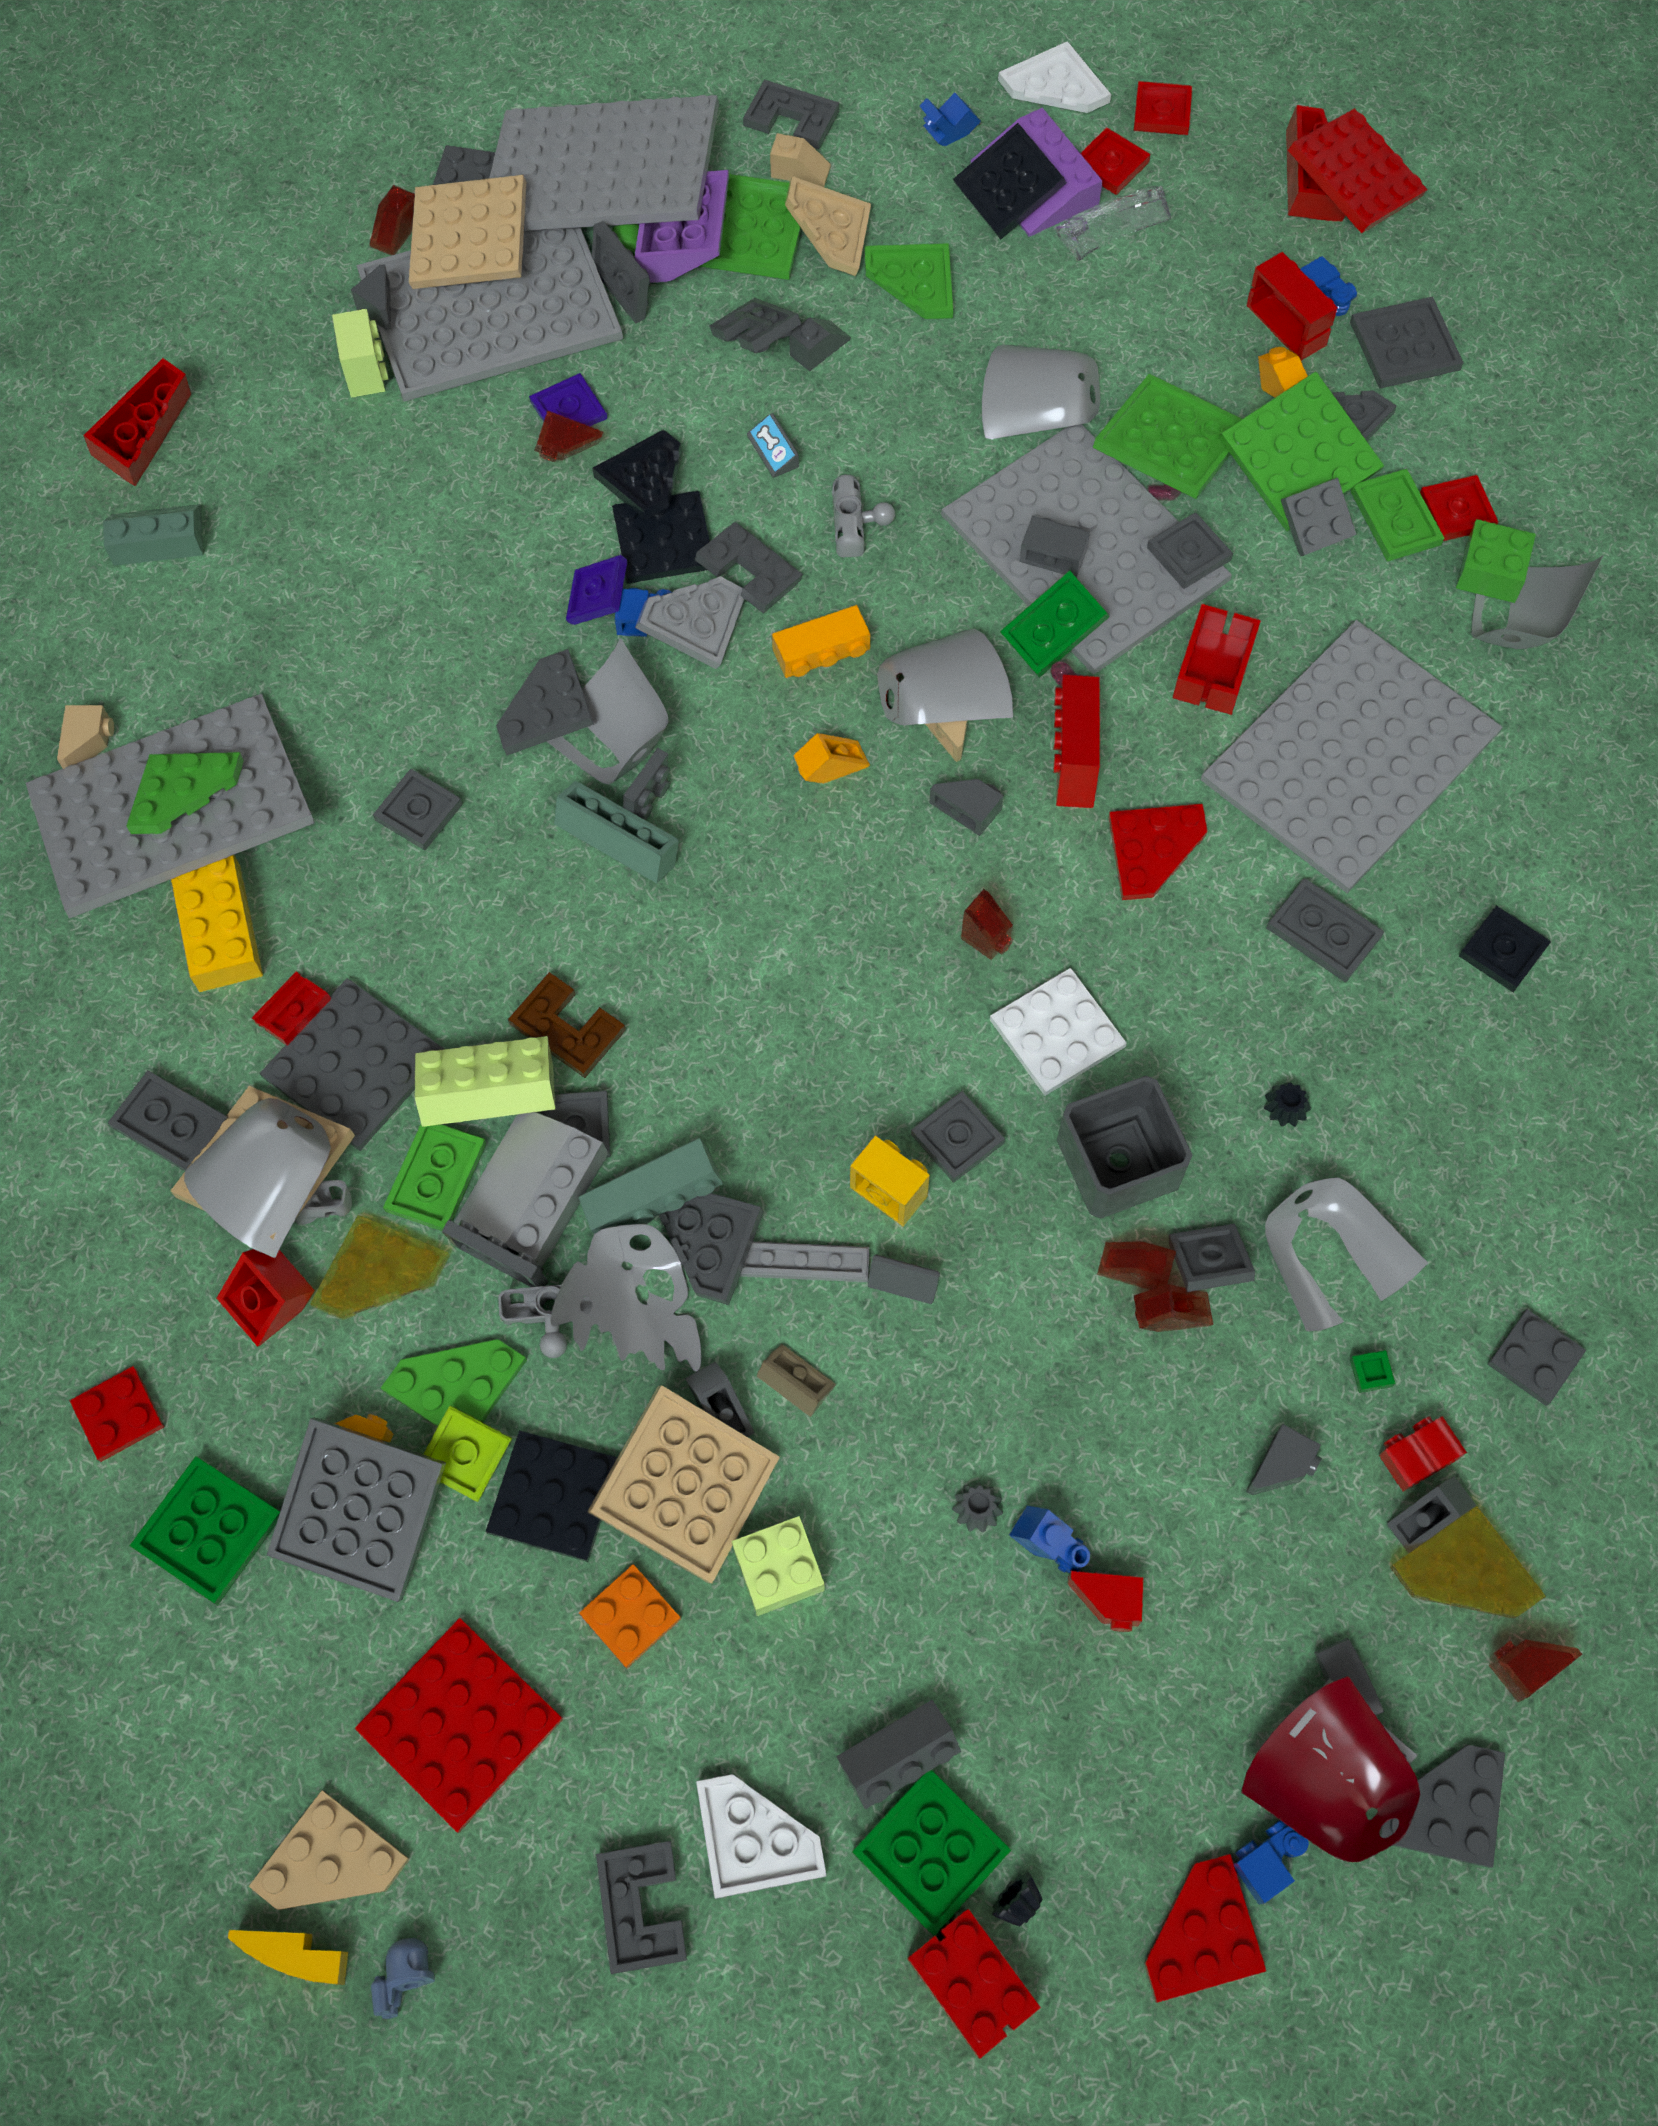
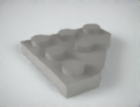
M717 577L700 585L693 584L676 589L673 593L649 597L643 605L635 628L717 669L721 665L744 598L741 596L743 588L723 577Z

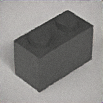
M1032 515L1021 544L1019 562L1063 575L1070 570L1077 578L1087 552L1090 532L1076 526H1068L1048 518Z

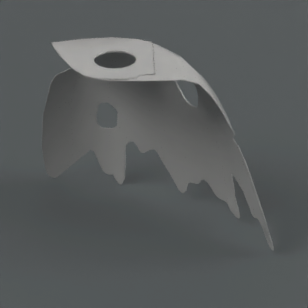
M648 1224L609 1227L595 1233L587 1253V1265L577 1261L562 1283L551 1313V1326L572 1321L574 1341L578 1344L580 1350L583 1351L586 1347L592 1325L598 1324L601 1333L607 1331L611 1333L621 1361H624L629 1353L636 1354L639 1350H642L647 1359L654 1362L660 1370H665L664 1341L666 1340L673 1347L679 1362L687 1360L693 1371L697 1372L700 1370L701 1344L695 1319L689 1315H674V1312L686 1301L688 1287L681 1262L670 1242L659 1230ZM635 1235H646L651 1239V1245L645 1250H636L630 1246V1239ZM622 1262H629L633 1267L630 1270H625L622 1268ZM646 1270H663L672 1277L674 1285L673 1301L650 1293L649 1290L647 1305L642 1304L638 1300L635 1288L639 1284L646 1286L643 1278ZM583 1296L588 1297L592 1302L589 1313L582 1312L580 1309Z

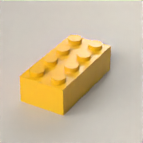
M235 855L171 879L189 975L198 991L203 992L262 977L263 973L241 867Z

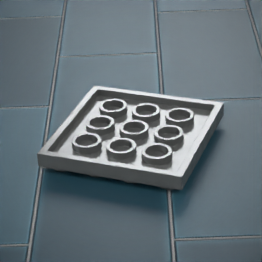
M346 978L330 996L332 999L288 1046L285 1045L259 1074L303 1109L350 1128L355 1135L350 1144L361 1151L415 1090V1053L445 1049Z
M316 1417L310 1418L267 1556L396 1602L403 1600L446 1462Z

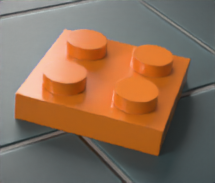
M634 1564L579 1612L580 1616L626 1669L681 1620V1617Z

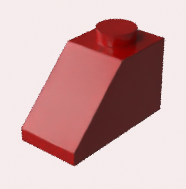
M1070 1572L1068 1585L1102 1624H1111L1110 1630L1131 1632L1132 1626L1138 1627L1142 1622L1144 1577Z

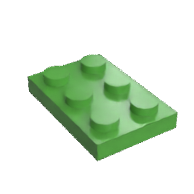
M1407 469L1360 482L1351 489L1350 492L1387 562L1442 545L1444 537Z
M420 1124L383 1206L385 1212L442 1231L448 1219L453 1221L486 1146L485 1139L442 1124L422 1127Z

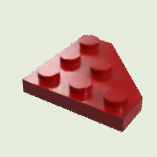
M1203 804L1109 812L1108 818L1122 900L1153 898L1170 876L1188 858V855L1194 848L1201 843L1208 832Z
M1230 1854L1192 1865L1144 1962L1155 2003L1267 1971Z

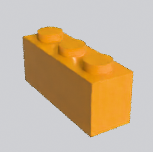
M855 605L772 633V649L785 678L791 676L801 677L811 669L820 666L830 667L836 664L838 660L849 656L856 658L863 655L867 650H870V632L858 606Z

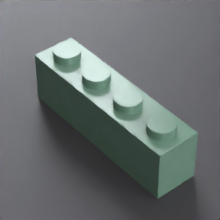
M577 781L573 782L557 796L554 819L556 826L656 884L675 867L679 839Z
M698 1138L578 1198L590 1230L595 1234L609 1227L648 1224L654 1217L666 1211L677 1210L685 1202L697 1196H706L712 1193L723 1182L709 1149Z

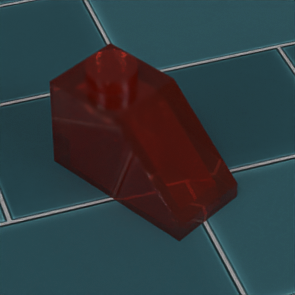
M395 185L391 187L378 205L369 244L370 247L391 256L398 252L412 233L414 193Z
M547 411L534 451L539 452V456L545 460L556 462L558 459L563 461L599 444L603 431Z
M985 889L979 893L964 911L961 939L992 960L997 953L1003 955L1012 944L1011 933L1013 924L991 894Z
M1143 1241L1106 1242L1097 1275L1163 1294L1168 1284L1176 1251Z
M1164 1284L1134 1295L1135 1316L1139 1329L1164 1332L1214 1325L1207 1292L1199 1290L1187 1292L1184 1287Z
M1527 1639L1514 1645L1509 1640L1493 1653L1497 1660L1491 1663L1489 1667L1517 1702H1520L1530 1697L1579 1658L1582 1653L1578 1648Z

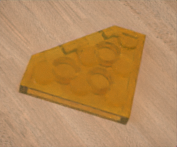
M357 1215L310 1305L317 1310L345 1320L355 1316L356 1313L372 1307L382 1306L420 1289L422 1291L435 1286L450 1255L446 1251Z
M1477 1506L1390 1566V1569L1412 1598L1512 1619L1520 1616L1546 1597Z

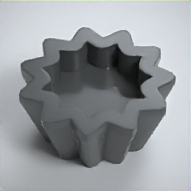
M978 1482L974 1487L965 1485L964 1492L955 1495L958 1503L952 1510L959 1514L957 1523H966L969 1532L978 1528L984 1533L988 1525L996 1526V1517L1003 1514V1511L998 1507L1002 1498L994 1496L993 1487L984 1489L983 1485Z

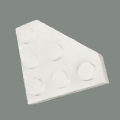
M1068 41L999 72L998 81L1013 99L1084 113L1091 112L1110 103L1111 93Z
M733 1774L696 1781L715 1899L827 1877L820 1837L810 1829L803 1826Z

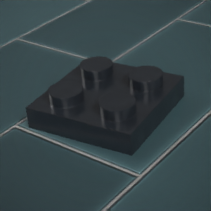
M1496 905L1463 948L1459 957L1514 993L1551 941Z

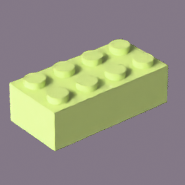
M548 1037L527 1038L415 1053V1101L422 1127L554 1110V1072Z

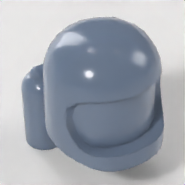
M405 1938L396 1941L388 1949L386 1954L387 1978L385 1979V1976H376L371 1984L375 2016H382L383 2019L397 2017L403 1991L435 1982L434 1972L429 1971L428 1947L423 1941L416 1938Z

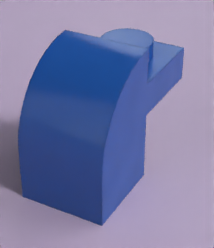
M955 92L939 109L928 98L919 106L926 114L923 118L926 123L923 126L937 143L942 146H947L967 136L981 122L971 108Z

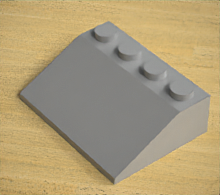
M536 1112L517 1114L454 1222L459 1225L460 1221L463 1220L473 1225L486 1240L490 1236H494L506 1243L508 1249L515 1253V1255L518 1256L520 1251L536 1259L538 1261L537 1264L543 1267L580 1203L578 1197L586 1193L608 1155V1151L603 1142L574 1127Z

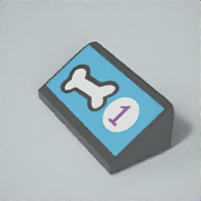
M773 413L767 415L747 433V437L773 478L799 467L798 452Z

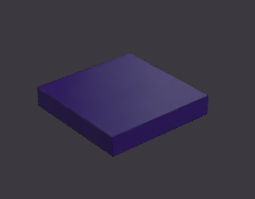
M581 373L529 396L531 404L556 442L607 419V413Z
M622 555L574 571L566 615L568 623L576 625L619 611L627 560Z

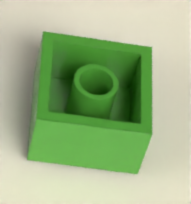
M1476 519L1467 540L1456 589L1515 603L1525 583L1536 534Z

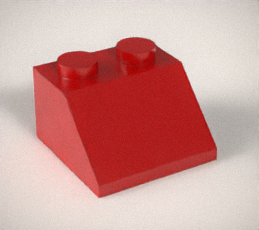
M251 1249L242 1253L216 1299L258 1347L302 1312L315 1290L280 1250L276 1257L273 1258L260 1251Z

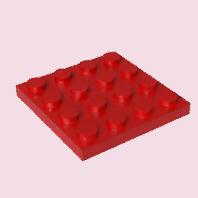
M1355 108L1296 140L1287 150L1361 234L1415 202L1428 190L1422 184L1421 179L1416 174H1413L1403 163V159L1386 144L1383 136L1377 133L1369 125L1365 116Z
M459 1618L354 1729L457 1833H460L564 1719Z

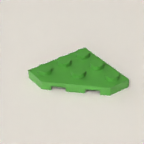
M949 243L865 246L866 277L924 319L953 318Z
M240 752L149 754L126 825L131 834H162L172 827L170 822L184 813L188 816L208 804L210 802L208 797L222 788L228 791L237 785L244 762Z
M491 1340L401 1359L380 1389L436 1427L439 1426L450 1405L484 1422L527 1359L500 1340Z

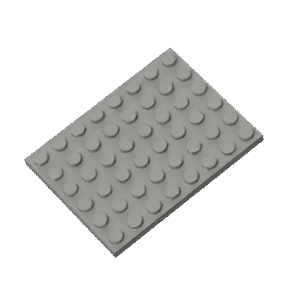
M699 95L696 97H672L668 99H645L641 101H618L613 103H591L557 107L542 106L538 108L506 110L489 179L524 175L527 182L524 231L592 227L594 224L602 221L608 226L699 220L719 108L717 95Z
M580 227L524 231L522 277L412 289L409 284L411 250L356 265L361 280L379 265L386 266L390 281L391 330H385L378 324L377 327L404 402L623 339L621 327Z
M1082 424L1066 427L942 509L941 516L1027 606H1030L1064 576L1060 573L1019 562L1021 544L1032 515L1048 518L1064 525L1076 526L1090 532L1087 552L1077 579L1110 617L1073 648L1071 652L1094 675L1229 582L1232 574L1224 566H1221L1183 589L1147 549L1148 540L1177 524L1179 521L1118 460L1094 449L1095 437Z
M1356 620L1202 774L1201 781L1348 894L1493 741L1503 727Z
M262 694L26 782L61 901L69 919L315 823ZM240 752L244 762L237 785L228 791H225L223 788L208 797L210 800L208 804L188 816L184 813L170 822L172 827L162 834H131L126 825L149 754Z

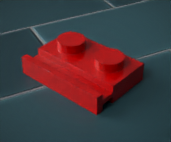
M296 971L257 1011L252 1019L259 1027L261 1026L266 1032L288 1046L332 998L326 991L307 978H303Z

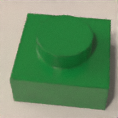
M1386 1350L1352 1356L1350 1359L1359 1393L1390 1388L1396 1384Z

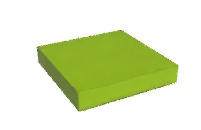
M450 1405L423 1455L446 1462L440 1481L442 1484L479 1502L513 1438Z

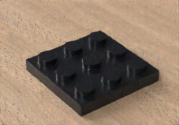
M1019 123L1014 125L953 178L956 186L1000 240L1067 183Z
M699 490L672 495L670 506L647 520H644L625 503L612 505L621 555L627 560L625 572L627 584L707 570L695 560L697 552L710 542Z
M519 1430L485 1532L489 1535L589 1562L601 1520L590 1514L588 1510L618 1457Z

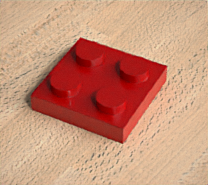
M1138 81L1133 131L1188 135L1192 86Z
M1107 127L1080 153L1101 178L1102 187L1115 195L1149 163L1151 155Z
M1478 475L1421 488L1420 494L1444 537L1443 541L1469 536L1476 519L1494 524L1499 523Z
M134 1366L69 1400L92 1450L100 1462L165 1427Z

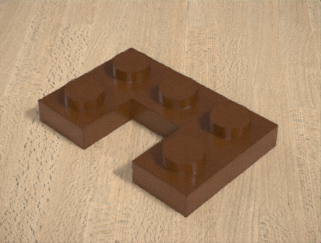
M549 972L508 1018L509 1025L528 1038L547 1036L551 1055L586 1078L626 1031V1027L600 1007L580 1031L562 1020L558 1015L576 995L575 990Z

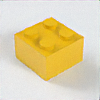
M875 1135L850 1166V1188L901 1226H904L928 1197L930 1175L922 1163L915 1159L910 1161L900 1154V1149L893 1142L887 1139L882 1141Z

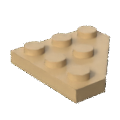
M792 176L785 201L786 208L830 268L856 276L860 266L871 204Z
M322 1790L249 1887L277 1910L290 1909L386 1892L410 1859Z

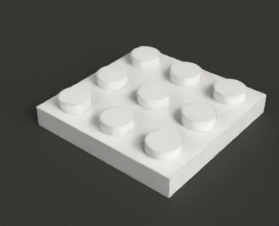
M1071 968L990 1015V1021L1044 1096L1122 1050L1127 1044Z

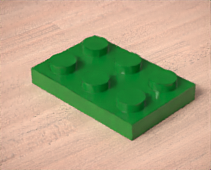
M1069 570L1003 628L1000 633L1040 678L1110 616Z

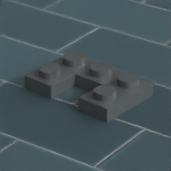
M764 79L743 117V126L769 134L779 115L800 121L793 136L804 138L813 148L819 150L839 113V102Z
M753 298L709 327L714 337L724 341L738 339L742 348L754 353H760L767 350L770 344L777 339L791 335L793 329L801 325L799 315L795 312Z
M736 522L732 523L701 548L695 558L699 564L716 577L721 576L736 562L754 575L755 578L743 587L741 596L763 614L801 581L803 576L801 572Z
M667 1841L596 1854L610 1973L617 1974L688 1961L682 1920L644 1926L640 1888L677 1881L672 1842Z

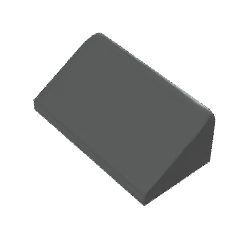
M874 1255L868 1287L932 1304L938 1287L940 1273L929 1268Z

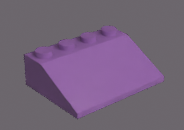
M1043 108L1017 119L971 160L972 163L1014 125L1019 123L1064 177L1067 183L1019 224L1029 237L1098 205L1100 201L1101 178Z
M728 170L707 171L699 220L639 224L635 260L641 268L647 271L650 283L671 281L720 255L729 181Z

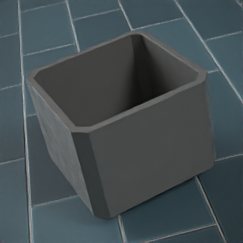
M1143 1076L1067 1104L1057 1136L1058 1145L1089 1214L1100 1219L1177 1191L1192 1158L1191 1150L1158 1081L1148 1076ZM1116 1153L1123 1154L1128 1160V1165L1122 1168L1115 1167L1110 1162V1156Z

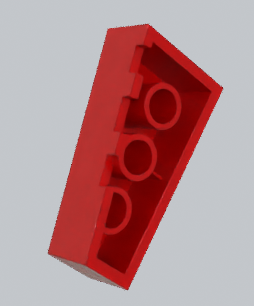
M1296 105L1286 129L1287 150L1296 140L1328 123L1324 109ZM1287 151L1288 215L1342 222L1345 217L1344 213Z
M162 358L83 435L91 456L121 478L136 486L191 396L186 374Z
M1062 675L1061 687H1055L1054 706H1060L1059 709H1055L1054 728H1059V731L1054 733L1053 750H1058V754H1054L1053 773H1057L1056 806L1094 808L1100 768V677Z

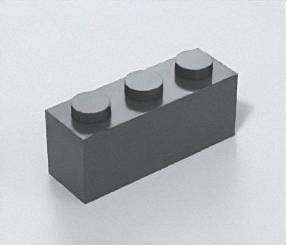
M930 1700L836 1757L864 1809H867L875 1803L882 1802L890 1794L905 1785L915 1782L920 1776L938 1765L948 1762L953 1756L960 1753L961 1750L953 1730L934 1701Z

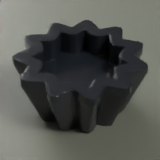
M1291 1082L1284 1083V1085H1276L1272 1087L1271 1093L1265 1095L1268 1103L1264 1106V1109L1271 1112L1270 1120H1278L1280 1126H1285L1289 1123L1296 1127L1298 1120H1307L1306 1112L1311 1110V1106L1308 1102V1094L1306 1091L1301 1090L1300 1085L1294 1086Z
M1028 1871L1024 1875L1019 1874L1014 1881H1010L1005 1890L1000 1893L998 1900L992 1906L994 1908L992 1912L994 1917L1020 1927L1036 1914L1043 1899L1034 1879Z

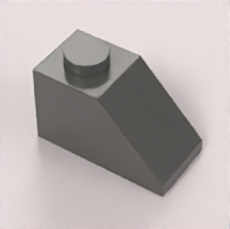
M810 317L789 335L790 356L810 372L846 344L851 337L832 321Z
M979 779L934 784L930 788L929 803L980 836L1002 810L1004 795L994 785L985 784Z
M716 1362L685 1378L700 1409L746 1437L755 1433L729 1379Z
M1282 1424L1276 1432L1246 1492L1256 1495L1299 1483L1306 1474L1312 1477L1322 1459L1316 1455L1321 1444Z
M1453 1476L1388 1522L1387 1525L1406 1551L1411 1553L1477 1505L1455 1476Z

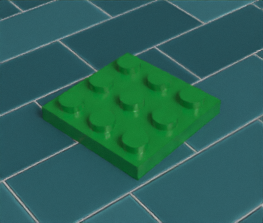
M195 1456L129 1546L218 1606L277 1524L280 1511Z
M930 1770L923 1774L852 1853L934 1937L1011 1852V1849L933 1770Z

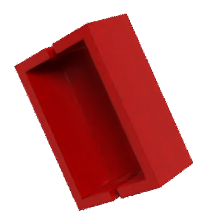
M1283 252L1255 267L1251 284L1253 288L1250 289L1246 306L1291 352L1298 355L1301 361L1327 346L1331 333L1330 327L1333 326L1338 309L1333 300L1327 297L1316 286L1315 282L1309 279L1298 268L1297 264L1290 260Z
M1201 604L1172 698L1198 706L1200 701L1206 702L1205 708L1232 715L1261 620L1234 613L1227 635L1222 632L1228 611Z
M967 1909L940 1931L944 1937L941 1942H939L936 1936L932 1937L910 1955L907 1960L977 2058L981 2059L1007 2037L1003 2028L1008 2026L1010 2030L1014 2031L1041 2007L971 1911Z

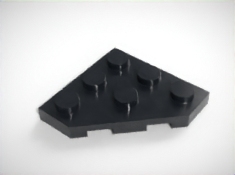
M663 429L593 467L594 478L644 520H647L670 506L682 454L681 443Z

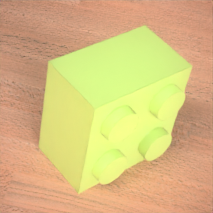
M367 309L333 314L340 363L351 397L385 392L384 380H389L385 362L380 363L385 356L381 339L375 340V338H379L376 320L370 321Z
M800 1516L732 1541L733 1549L757 1616L825 1591V1584Z

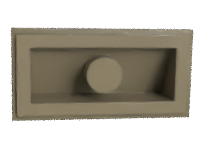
M783 1344L763 1361L757 1373L759 1379L810 1417L836 1386L833 1381Z

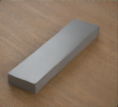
M752 1242L740 1277L868 1282L869 1247Z

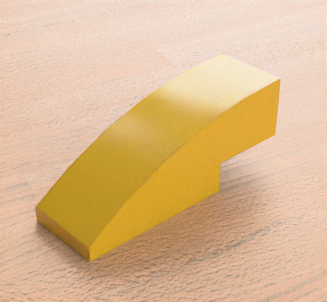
M229 1930L228 1939L246 1954L268 1967L312 1982L345 1985L348 1952L311 1950L313 1934Z

